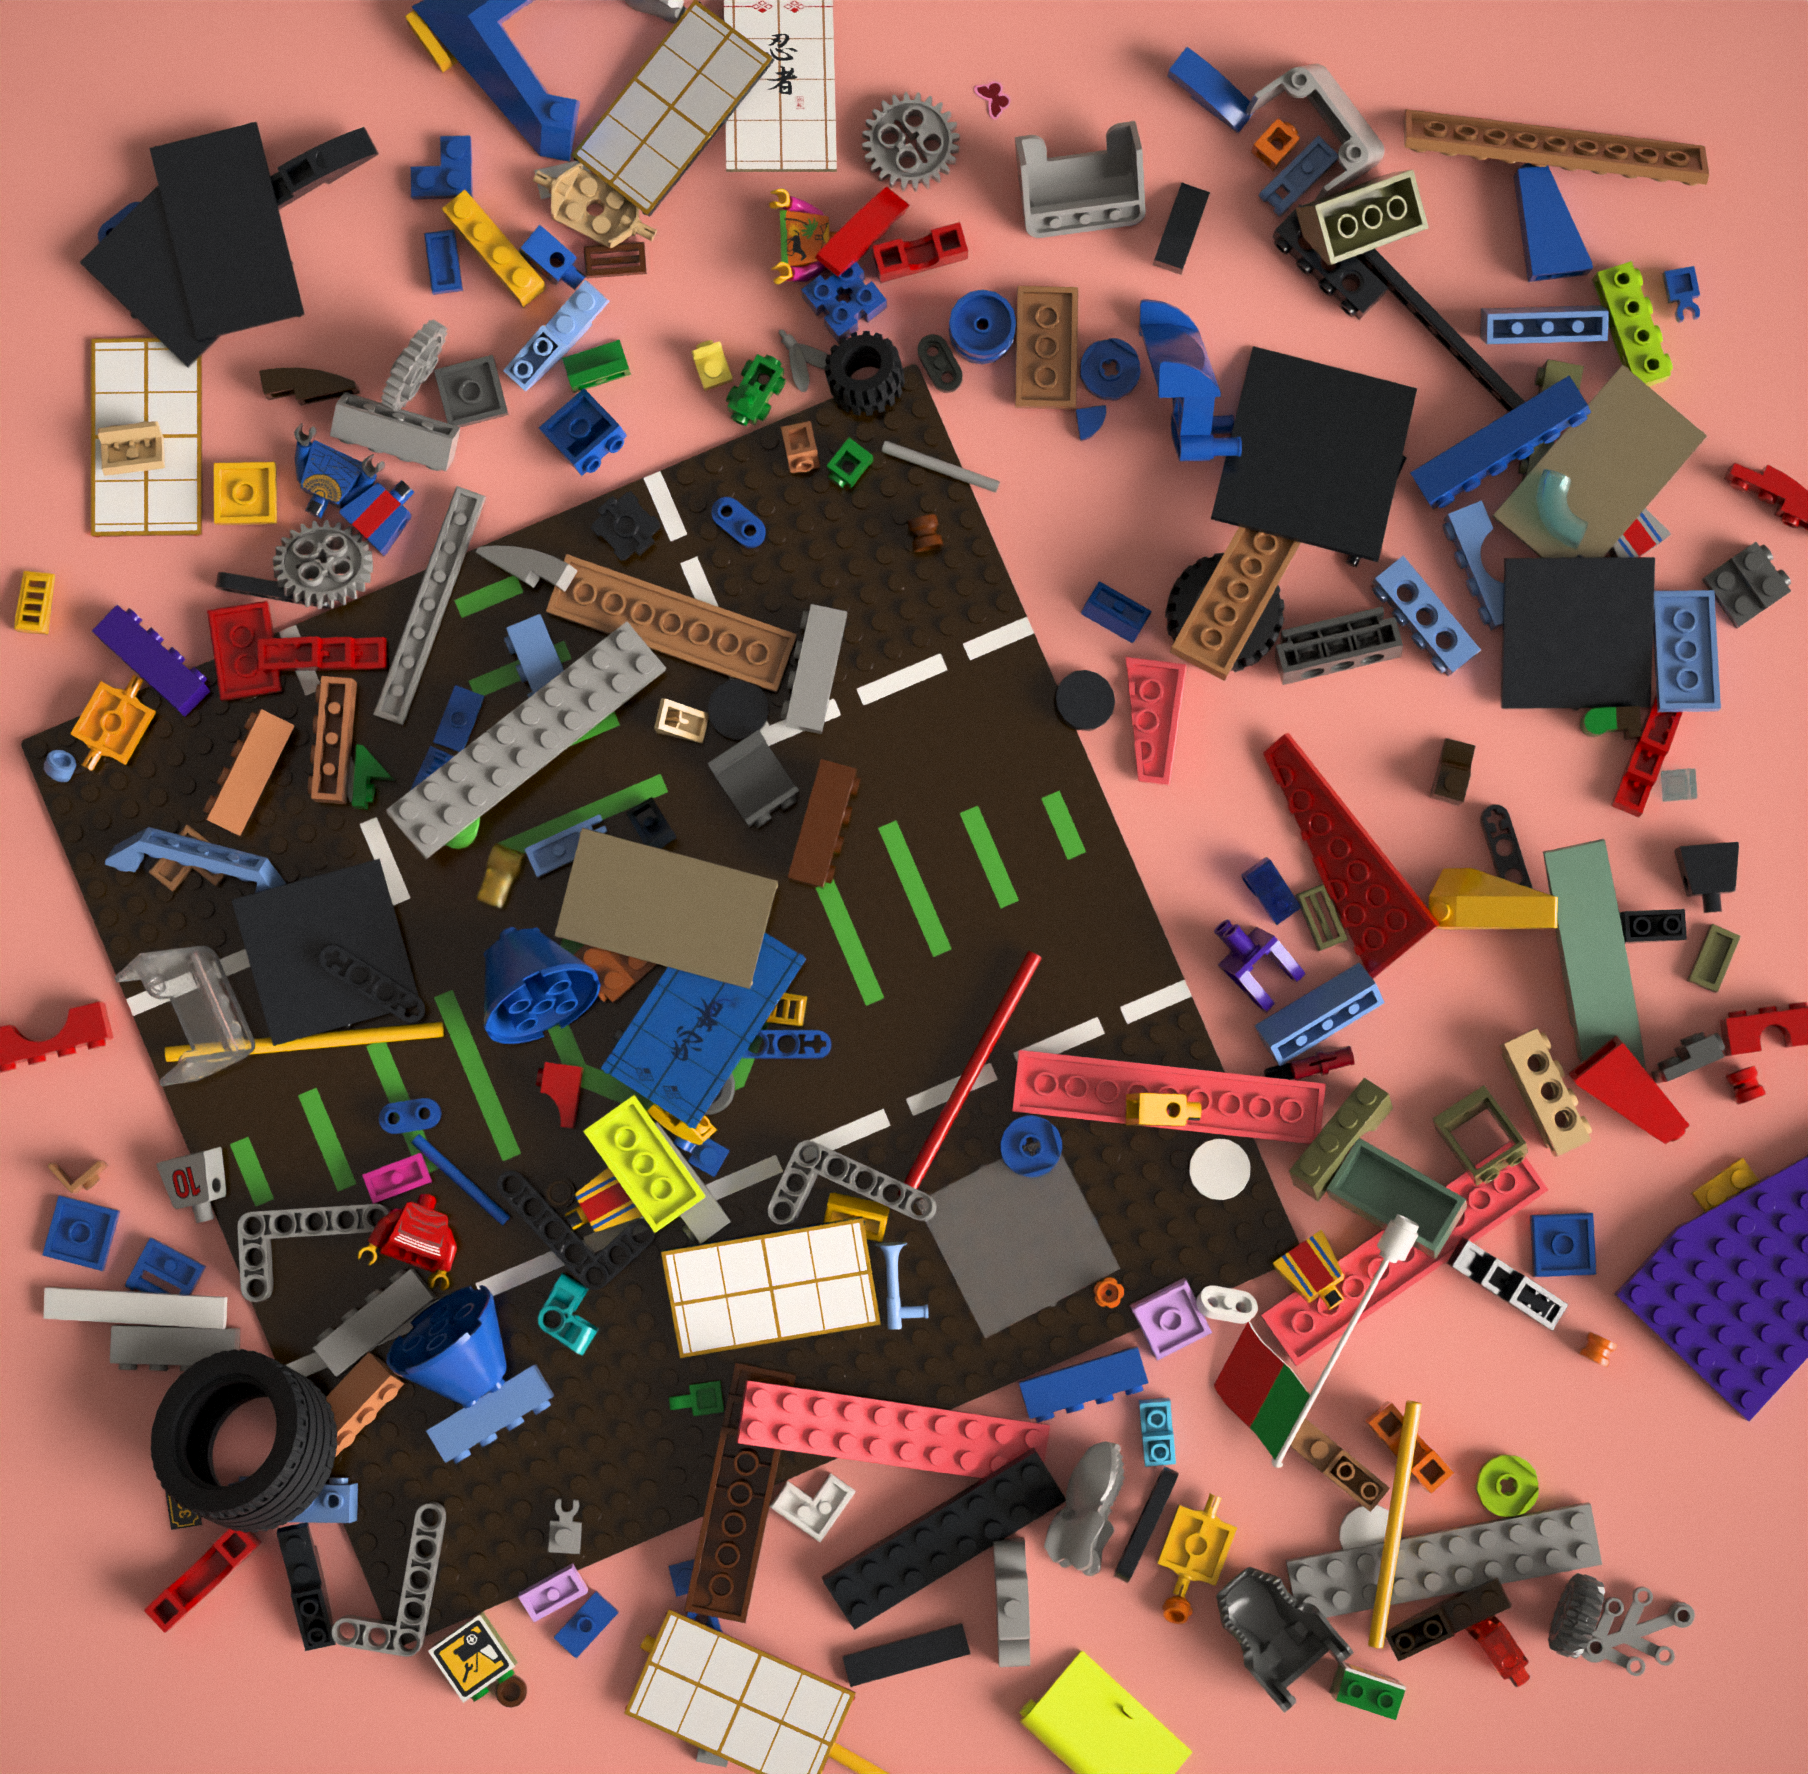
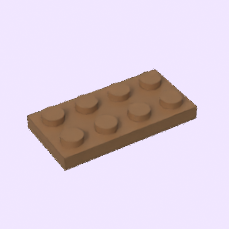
M1017 287L1015 408L1076 409L1078 287Z

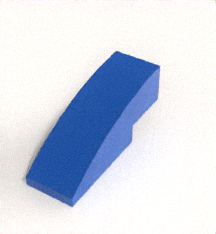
M1189 47L1185 48L1168 71L1167 77L1190 93L1191 99L1238 134L1255 113L1253 112L1248 115L1245 111L1250 103L1247 97Z

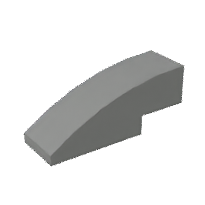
M495 545L478 547L476 553L485 560L533 588L539 579L542 578L565 592L577 573V570L568 563L533 549Z

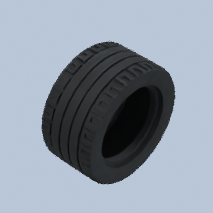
M244 1349L214 1353L209 1357L202 1358L185 1370L167 1390L157 1409L151 1433V1458L156 1477L161 1481V1486L166 1490V1494L172 1497L175 1503L218 1525L246 1533L249 1531L255 1533L259 1530L263 1532L275 1529L279 1525L292 1521L297 1515L304 1512L325 1486L333 1468L337 1449V1425L334 1421V1412L331 1410L330 1403L326 1401L325 1394L321 1393V1389L315 1386L311 1380L273 1358L256 1351ZM268 1397L274 1407L277 1423L275 1441L270 1454L262 1466L245 1480L233 1485L221 1486L215 1475L212 1456L214 1442L220 1427L226 1418L242 1404L256 1398Z

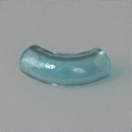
M1544 469L1536 494L1539 517L1550 535L1566 546L1576 550L1585 534L1588 522L1574 515L1568 507L1567 494L1572 480L1556 471Z

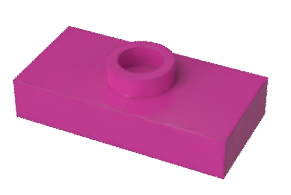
M422 1153L362 1175L373 1204L432 1182Z

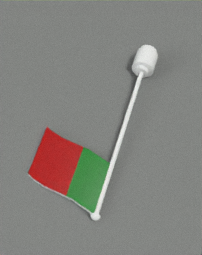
M1397 1214L1394 1220H1390L1381 1236L1377 1247L1381 1250L1379 1255L1384 1259L1311 1394L1294 1371L1262 1341L1250 1321L1247 1322L1214 1383L1218 1395L1227 1407L1258 1436L1272 1455V1465L1274 1467L1280 1468L1283 1466L1282 1459L1388 1263H1396L1397 1260L1405 1261L1418 1237L1417 1230L1419 1225L1407 1217Z

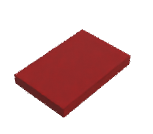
M262 601L207 610L220 700L228 701L282 692L279 671L258 670V639L274 638L269 602Z

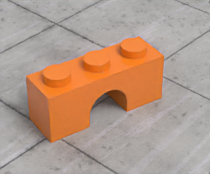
M1386 1401L1365 1420V1423L1397 1458L1404 1416L1392 1402ZM1417 1434L1411 1475L1427 1492L1432 1494L1454 1472Z

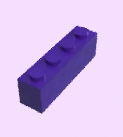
M116 605L92 632L178 712L186 717L210 692L204 684L207 678L195 667L191 670L185 667L182 663L186 659L176 649L171 647L167 650L163 647L161 643L164 639L154 629L150 627L146 631L139 624L142 622V619L133 610L128 608L124 611Z

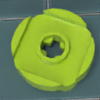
M1501 1454L1489 1459L1481 1467L1477 1475L1475 1489L1481 1503L1487 1510L1498 1516L1513 1517L1526 1513L1535 1504L1539 1495L1538 1477L1535 1469L1526 1460L1515 1455ZM1512 1477L1514 1479L1512 1484L1515 1488L1514 1492L1506 1491L1503 1494L1500 1491L1502 1489L1501 1480H1508Z

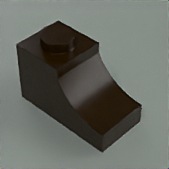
M1445 738L1429 798L1458 806L1464 802L1471 777L1475 745Z

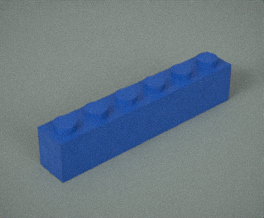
M1569 375L1410 473L1431 508H1444L1455 500L1454 496L1462 491L1470 492L1481 484L1480 480L1490 474L1496 476L1507 469V464L1516 458L1522 460L1534 452V447L1543 442L1548 444L1556 440L1561 435L1560 432L1570 425L1574 428L1585 422L1588 418L1587 415L1591 413L1590 408Z

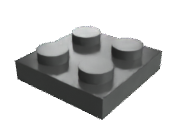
M493 355L434 370L448 424L465 427L509 415Z

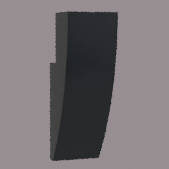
M1181 183L1153 262L1154 266L1180 275L1182 274L1210 192Z

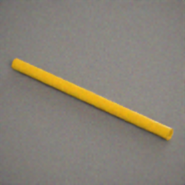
M1407 1400L1368 1640V1646L1374 1648H1383L1422 1406V1403Z

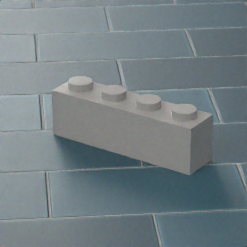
M344 392L335 406L330 436L338 438L346 444H358L368 447L370 451L375 453L384 452L397 456L399 460L405 462L413 461L426 465L431 470L447 471L455 457L461 427L402 409L394 412L380 402Z
M814 604L810 605L809 612L803 611L800 629L805 630L803 641L797 640L794 652V659H799L796 671H790L787 688L792 689L790 701L784 700L781 718L786 719V727L822 734L846 624L847 611Z
M656 1122L655 1124L706 1195L704 1199L680 1215L686 1223L682 1229L692 1242L698 1240L702 1244L732 1221L678 1147L673 1144L674 1142L661 1124Z
M402 1268L389 1279L392 1284L383 1292L380 1288L373 1291L365 1298V1301L368 1303L359 1311L354 1307L341 1318L343 1322L341 1326L336 1330L329 1327L316 1338L319 1343L313 1349L336 1377L341 1376L368 1352L372 1351L437 1298L415 1269H410L406 1272Z
M111 1326L110 1363L119 1364L118 1369L137 1370L138 1364H150L149 1370L168 1371V1365H181L180 1371H185L202 1358L209 1357L214 1353H220L221 1351L229 1352L233 1349L240 1350V1328Z

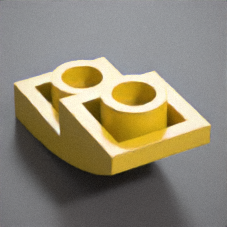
M653 1104L646 1111L667 1130L697 1145H701L717 1130L705 1115L697 1128L693 1129L656 1104Z

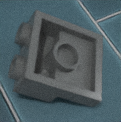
M1754 542L1702 578L1707 588L1714 590L1715 599L1736 629L1791 592L1788 587L1791 584L1788 575L1782 569L1778 571L1770 562L1774 559L1771 551L1766 545L1762 544L1759 546L1757 542Z
M1704 1032L1681 1039L1682 1046L1674 1049L1677 1056L1657 1063L1659 1069L1651 1072L1655 1082L1671 1081L1724 1058L1722 1051L1725 1050V1046L1720 1035L1715 1033L1705 1036Z

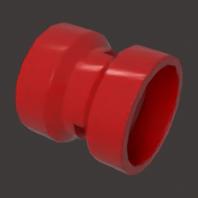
M1755 1065L1726 1075L1729 1085L1734 1087V1099L1737 1105L1766 1095L1763 1085L1758 1083V1072Z

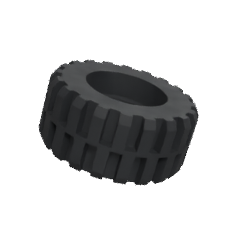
M1216 553L1213 557L1207 558L1205 556L1198 559L1194 565H1189L1173 585L1168 597L1165 618H1167L1168 625L1166 628L1168 635L1172 636L1174 642L1224 553ZM1279 585L1276 587L1231 671L1238 672L1244 670L1247 666H1253L1269 652L1276 642L1284 621V600L1280 598L1279 593L1281 590Z

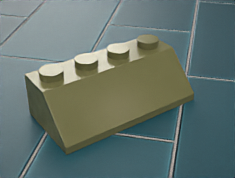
M1414 170L1392 172L1296 207L1303 237L1327 265L1335 264L1429 228Z

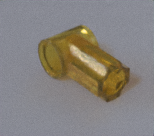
M495 843L487 862L486 869L488 870L477 900L502 909L513 879L517 878L521 870L525 853Z

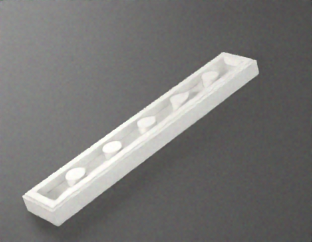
M46 1287L44 1290L43 1319L225 1329L227 1324L228 1297Z

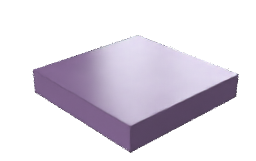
M1185 1277L1130 1305L1157 1361L1212 1333L1204 1315L1197 1308L1196 1299Z

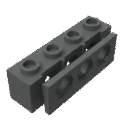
M1382 606L1281 630V644L1276 645L1275 660L1282 685L1401 657L1403 643L1396 618L1383 620L1384 609Z

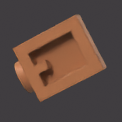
M811 421L781 427L790 472H807L811 469L819 468L820 462Z

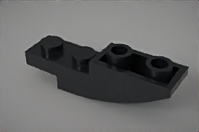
M362 127L331 139L279 166V172L271 176L279 210L323 183L330 184L379 155L366 128Z
M1685 909L1619 912L1625 944L1687 940Z
M305 1522L278 1528L277 1537L291 1586V1599L305 1651L336 1645L332 1637L333 1619L317 1546H314L309 1523Z

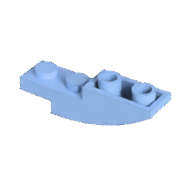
M585 280L546 325H542L503 371L524 391H527L576 344L593 325L591 322L610 301L589 281Z

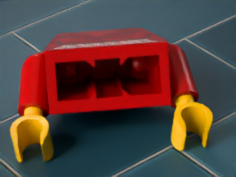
M421 1194L417 1204L407 1202L402 1209L395 1208L381 1218L368 1239L369 1245L362 1247L358 1251L357 1258L359 1260L362 1253L369 1250L372 1252L373 1257L368 1265H372L377 1259L376 1249L379 1247L381 1248V1254L433 1272L427 1281L428 1286L432 1289L435 1280L441 1277L442 1284L440 1290L444 1291L449 1287V1279L446 1273L451 1270L457 1245L452 1230L448 1227V1217L446 1214L434 1210L436 1198L429 1194Z

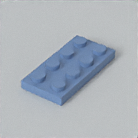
M1714 590L1654 591L1653 638L1657 712L1719 711L1721 709Z

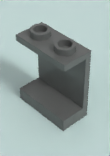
M759 730L707 763L749 827L755 824L759 828L772 819L770 813L779 807L784 811L798 802L796 796L800 794L799 789L794 785Z

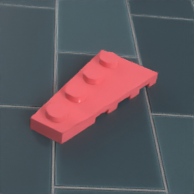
M1126 657L1138 781L1170 786L1187 666L1180 663Z

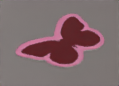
M993 81L988 85L975 86V93L982 99L989 101L988 110L990 117L994 120L998 119L1011 102L1010 97L1002 93V84Z

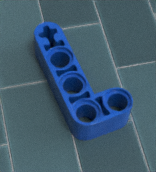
M727 999L719 1000V1001H717L716 1003H714V1005L712 1006L711 1016H712V1011H713L714 1006H715L718 1002H720V1001H729V1002H731L732 1004H734V1006H736V1005H735V1003L732 1002L731 1000H727ZM760 1030L757 1036L764 1040L763 1050L759 1053H752L747 1050L742 1059H820L829 1054L832 1044L829 1036L820 1030ZM805 1035L804 1042H813L815 1036H820L821 1041L827 1043L826 1047H822L820 1053H815L813 1047H804L806 1053L799 1054L801 1047L799 1036ZM783 1036H791L795 1040V1048L790 1053H783L778 1048V1042Z

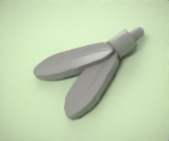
M781 329L779 330V335L783 338L781 342L789 350L794 383L801 392H806L810 382L806 362L825 370V359L828 354L813 347L799 344L791 334L787 335Z

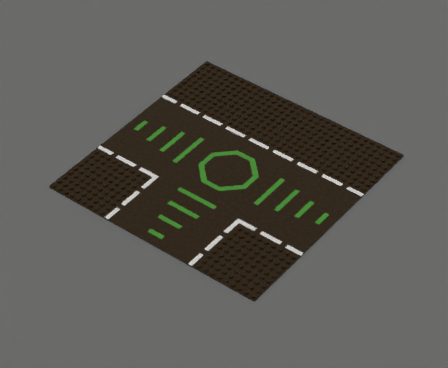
M913 364L903 368L905 384L904 387H901L902 394L900 398L894 397L896 403L891 407L889 405L884 406L885 411L881 413L876 410L873 411V415L866 416L865 412H861L860 416L854 415L852 409L846 412L842 409L841 404L837 405L834 398L481 546H516L533 549L554 556L564 561L566 554L797 634L778 692L775 693L761 688L768 700L769 715L766 725L760 732L794 785L799 789L800 794L796 796L798 802L784 811L779 807L770 813L772 819L759 828L755 824L751 827L747 825L707 764L742 740L736 741L725 738L715 730L710 719H708L703 743L659 734L654 729L661 698L708 713V704L712 693L719 685L735 678L652 650L666 667V670L484 813L480 817L477 836L468 847L455 849L444 845L429 858L425 859L388 815L386 809L410 791L430 746L452 756L459 753L433 742L454 686L457 685L485 697L465 746L466 748L528 699L527 694L532 692L529 682L522 683L516 669V665L521 664L517 653L511 655L504 640L505 637L509 636L507 627L540 614L564 670L609 636L606 633L546 613L555 587L554 585L540 578L533 588L476 553L478 548L467 552L464 557L403 726L374 716L373 713L426 570L274 634V638L315 636L320 638L385 637L387 638V669L279 671L282 692L221 701L215 661L213 659L195 667L207 678L204 684L210 692L186 717L178 712L151 686L137 692L135 697L143 705L156 711L126 765L112 757L102 755L93 771L81 765L91 749L83 741L71 735L80 716L26 738L21 743L190 1154L218 1147L222 1149L226 1196L210 1201L239 1273L238 1221L242 1215L256 1211L373 1204L362 1175L422 1153L411 1143L419 1134L510 1216L503 1226L499 1224L423 1153L422 1155L432 1182L375 1203L386 1205L392 1211L395 1208L402 1209L407 1202L417 1204L421 1194L434 1196L437 1200L434 1210L446 1214L448 1217V1227L452 1230L457 1250L451 1270L446 1273L449 1279V1287L444 1291L440 1290L442 1278H437L433 1289L430 1288L437 1298L370 1351V1353L383 1360L387 1365V1354L398 1335L404 1338L413 1328L410 1322L421 1312L456 1290L471 1286L474 1290H479L480 1285H483L490 1290L494 1298L507 1369L502 1378L507 1382L536 1364L555 1395L549 1399L551 1406L535 1415L533 1410L522 1416L525 1422L508 1431L505 1426L495 1432L498 1438L482 1448L477 1443L469 1448L470 1456L457 1464L454 1463L453 1459L445 1463L426 1431L463 1409V1406L398 1376L404 1385L398 1390L395 1398L387 1402L377 1412L375 1419L365 1425L355 1436L352 1444L344 1448L335 1457L329 1478L348 1477V1483H358L357 1521L343 1524L383 1620L397 1622L415 1515L417 1510L428 1502L440 1503L445 1508L446 1523L426 1636L513 1599L522 1590L572 1563L578 1571L703 1517L736 1362L797 1374L794 1387L951 1410L1140 1328L1130 1305L1184 1277L1195 1299H1197L1199 1293L1207 1286L1215 1285L1233 1288L1275 1270L1273 1262L1299 1245L1254 1138L1012 1112L1019 1050L1224 1073L1225 1071L1077 730L1071 729L1064 724L1055 711L1054 703L1057 684L970 484L881 452L886 440L962 468L917 365ZM811 421L820 467L807 472L791 473L781 427ZM850 437L873 455V462L852 488H849L846 484L843 488H840L828 478L830 472L827 471V464ZM845 463L842 469L845 472H851L854 466L851 463ZM631 491L639 499L638 504L651 517L654 515L659 520L661 528L652 536L655 543L640 557L634 552L626 561H621L613 553L615 550L602 536L598 537L591 527L601 516L597 509L610 497L614 496L618 501L626 492L629 493ZM731 497L742 504L763 522L766 530L763 543L755 548H746L715 524L712 518L714 503L720 498ZM725 507L721 510V514L724 517H729L733 512L730 507ZM937 515L939 525L935 533L942 536L943 546L929 551L914 552L912 541L916 537L909 531L907 521L920 516ZM749 526L745 529L744 533L747 536H753L756 533V529ZM811 604L847 611L846 624L822 734L786 727V719L781 718L784 700L790 701L792 689L787 688L790 671H796L799 659H794L797 640L803 641L805 630L800 629L803 611L809 612ZM321 676L352 678L357 682L347 804L315 802L311 799V794H308L309 776H313L314 764L310 762L312 745H316V733H313L314 715H318L319 703H316L315 696L317 684L321 685ZM258 709H262L295 726L241 836L206 820L207 813L203 811V808L209 796H216L221 786L216 783L224 767L229 769L234 760L230 753L238 739L243 741L248 731L244 729L247 718L251 712L257 713ZM357 745L365 746L394 779V781L370 779V784L375 786L374 801L368 802V809H355L352 806ZM63 750L75 758L77 765L68 782L55 781L44 771V762L49 752ZM821 759L856 768V777L861 778L857 794H850L847 806L853 807L848 825L842 824L839 833L840 836L844 837L840 854L834 853L831 865L836 866L831 884L825 883L824 889L788 880L789 870ZM652 797L677 837L660 849L778 880V888L775 892L765 933L807 959L785 992L787 994L807 996L803 1028L765 1022L761 1030H820L829 1036L832 1046L829 1054L820 1059L740 1060L732 1073L735 1080V1094L732 1102L719 1113L705 1115L717 1129L709 1138L730 1151L715 1177L690 1164L732 1222L700 1244L698 1240L692 1242L682 1229L686 1223L678 1216L657 1231L652 1244L602 1289H589L577 1310L572 1313L599 1328L582 1356L560 1343L558 1339L544 1332L538 1324L539 1313L548 1300V1295L560 1275L565 1273L576 1281H580L503 1198L497 1189V1181L500 1175L506 1171L520 1172L545 1198V1187L552 1179L565 1178L573 1184L576 1193L608 1168L583 1131L633 1095L637 1097L646 1111L655 1103L603 1071L602 1068L618 1045V1042L612 1037L619 1029L626 1033L669 967L658 964L615 1003H612L610 999L603 1002L597 996L593 1004L575 1021L562 1029L558 1024L543 1031L545 1036L543 1038L519 1044H503L492 1040L483 1025L485 958L483 954L500 939V933L510 927H515L517 930L539 928L544 935L573 955L585 944L555 936V929L557 928L573 862L537 877L525 852V848L597 815H601L603 821L593 825V830L606 826L608 832L605 834L644 844L626 812ZM187 824L212 844L268 858L286 884L300 881L304 876L310 878L380 858L417 992L425 1005V1013L419 1021L414 1023H408L396 1015L388 1013L353 1023L349 1028L343 1026L325 1032L442 1022L444 1037L166 1062L165 1047L271 1037L231 900L255 893L257 882L241 881L237 877L226 875L216 887L196 870L192 869L173 892L149 873L159 858H153L144 853V859L135 872H123L115 867L105 865L106 858L115 845L147 827L179 835ZM1031 951L1042 957L917 1189L934 1199L937 1207L936 1213L928 1221H918L894 1209H889L882 1242L907 1243L901 1248L898 1256V1282L901 1307L924 1306L928 1304V1318H902L901 1329H888L886 1262L883 1251L878 1246H875V1244L882 1242L866 1239L881 1325L680 1358L661 1252L823 1225L830 1193L874 1201L818 1175L796 1222L789 1226L774 1223L768 1216L769 1203L795 1147L802 1141H814L903 1183L1027 952ZM784 1000L778 1002L776 1017L782 1018ZM790 1001L788 1019H794L796 1002ZM416 1006L406 1008L405 1015L408 1017L411 1013L417 1015L419 1010ZM805 1035L799 1036L801 1043L799 1054L806 1053L804 1047H813L815 1053H820L821 1048L826 1047L827 1043L822 1042L820 1036H815L813 1042H804ZM756 1036L748 1050L752 1053L761 1052L765 1045L763 1038ZM783 1036L778 1042V1048L783 1053L792 1052L796 1045L794 1038L791 1036ZM545 1062L584 1068L575 1129L560 1127L561 1117L555 1101L548 1094L540 1093L541 1087L536 1086L538 1069L544 1068ZM429 1098L436 1101L441 1108V1119L431 1129L391 1134L383 1130L379 1123L380 1111L390 1103ZM426 1107L422 1108L419 1112L420 1117L424 1120L429 1118L430 1110ZM391 1113L389 1116L390 1123L397 1124L400 1120L398 1113ZM649 1114L654 1123H656L657 1121ZM1030 1115L1048 1120L1057 1128L1062 1139V1152L1058 1163L1047 1174L1032 1178L1014 1173L1005 1164L1000 1151V1142L1007 1127L1016 1119ZM663 1127L669 1135V1137L674 1142L677 1138V1135L673 1134L665 1127ZM1032 1137L1027 1138V1144L1022 1146L1023 1151H1029L1031 1156L1036 1155V1149L1040 1147L1039 1141L1034 1142ZM1213 1139H1226L1240 1145L1247 1154L1251 1166L1250 1179L1245 1188L1235 1197L1225 1200L1210 1199L1200 1194L1193 1186L1189 1176V1164L1194 1151L1204 1142ZM677 1146L686 1160L689 1161L692 1154ZM814 1147L806 1148L802 1154L804 1162L808 1164L815 1161L817 1157L816 1149ZM840 1159L833 1161L830 1166V1172L833 1176L841 1175L845 1169V1164ZM866 1172L859 1176L858 1185L861 1189H867L872 1185L873 1178L870 1173ZM509 1176L505 1180L504 1188L506 1191L513 1194L519 1190L520 1181L517 1177ZM793 1176L789 1182L791 1190L796 1192L802 1189L804 1185L802 1176ZM896 1185L890 1186L885 1193L886 1199L889 1202L897 1201L900 1198L897 1195L900 1188ZM575 1196L573 1202L568 1207L554 1209L569 1224L565 1214L579 1207L580 1204ZM534 1198L529 1199L525 1204L526 1213L530 1216L539 1214L541 1210L540 1202ZM925 1198L916 1200L913 1206L914 1212L917 1215L925 1214L929 1208L928 1201ZM787 1203L780 1204L776 1210L777 1217L780 1220H785L791 1213V1208ZM375 1209L371 1213L370 1220L374 1226L385 1216L384 1212L380 1209ZM344 1211L340 1215L339 1222L341 1226L348 1229L353 1225L354 1216L351 1212ZM313 1213L308 1221L310 1228L317 1231L322 1227L323 1218L320 1214ZM283 1215L278 1220V1228L284 1233L288 1232L292 1227V1220L289 1216ZM642 1216L599 1232H595L590 1222L574 1231L597 1255L632 1222L645 1220V1218ZM252 1217L247 1222V1230L253 1235L257 1234L261 1229V1222L258 1218ZM551 1221L548 1223L546 1234L549 1238L557 1239L561 1235L562 1227L558 1222ZM645 1225L636 1226L633 1230L634 1239L640 1243L648 1240L650 1235L649 1229ZM372 1232L271 1239L273 1292L264 1301L252 1302L275 1360L307 1377L315 1386L321 1389V1393L325 1394L326 1397L359 1361L341 1376L336 1377L313 1349L319 1343L316 1338L329 1327L336 1330L343 1324L341 1318L354 1307L359 1311L368 1303L365 1301V1298L373 1291L380 1288L383 1292L392 1284L389 1279L402 1268L406 1272L410 1269H415L427 1285L428 1277L433 1273L381 1254V1248L379 1247L376 1249L377 1259L374 1264L368 1265L373 1257L372 1252L369 1250L364 1251L358 1260V1251L362 1247L369 1245L368 1239ZM572 1244L568 1247L566 1254L569 1260L578 1262L582 1258L583 1251L579 1245ZM622 1246L612 1248L610 1258L613 1262L621 1264L626 1260L627 1253ZM253 1248L249 1252L248 1258L251 1264L257 1266L261 1263L263 1255L259 1249ZM592 1267L588 1271L587 1278L590 1283L598 1285L603 1281L604 1274L600 1268ZM1108 1277L1116 1279L1117 1283L1121 1284L1124 1288V1296L1120 1299V1304L1114 1308L1102 1307L1095 1301L1094 1287L1096 1283L1102 1282ZM259 1279L252 1281L250 1284L251 1293L257 1297L263 1294L264 1284ZM1111 1290L1106 1291L1107 1296L1112 1294ZM549 1310L544 1315V1322L548 1327L555 1328L560 1325L561 1316L557 1311ZM720 1381L724 1412L693 1416L692 1407L670 1410L669 1397L690 1394L689 1385ZM781 1450L774 1485L835 1460L837 1457ZM558 1498H562V1508L565 1511L573 1509L574 1499L579 1500V1510L574 1515L573 1521L582 1522L580 1554L548 1552L550 1521L559 1520L560 1518L555 1510V1503ZM427 1508L423 1513V1519L427 1524L435 1525L439 1520V1515L434 1509ZM422 1539L418 1543V1550L422 1555L429 1556L433 1552V1545L430 1541ZM415 1571L412 1575V1580L416 1586L424 1587L427 1585L428 1577L423 1571ZM409 1602L407 1612L411 1617L418 1618L422 1614V1607L417 1602ZM404 1633L401 1637L403 1646L416 1640V1637L411 1633Z

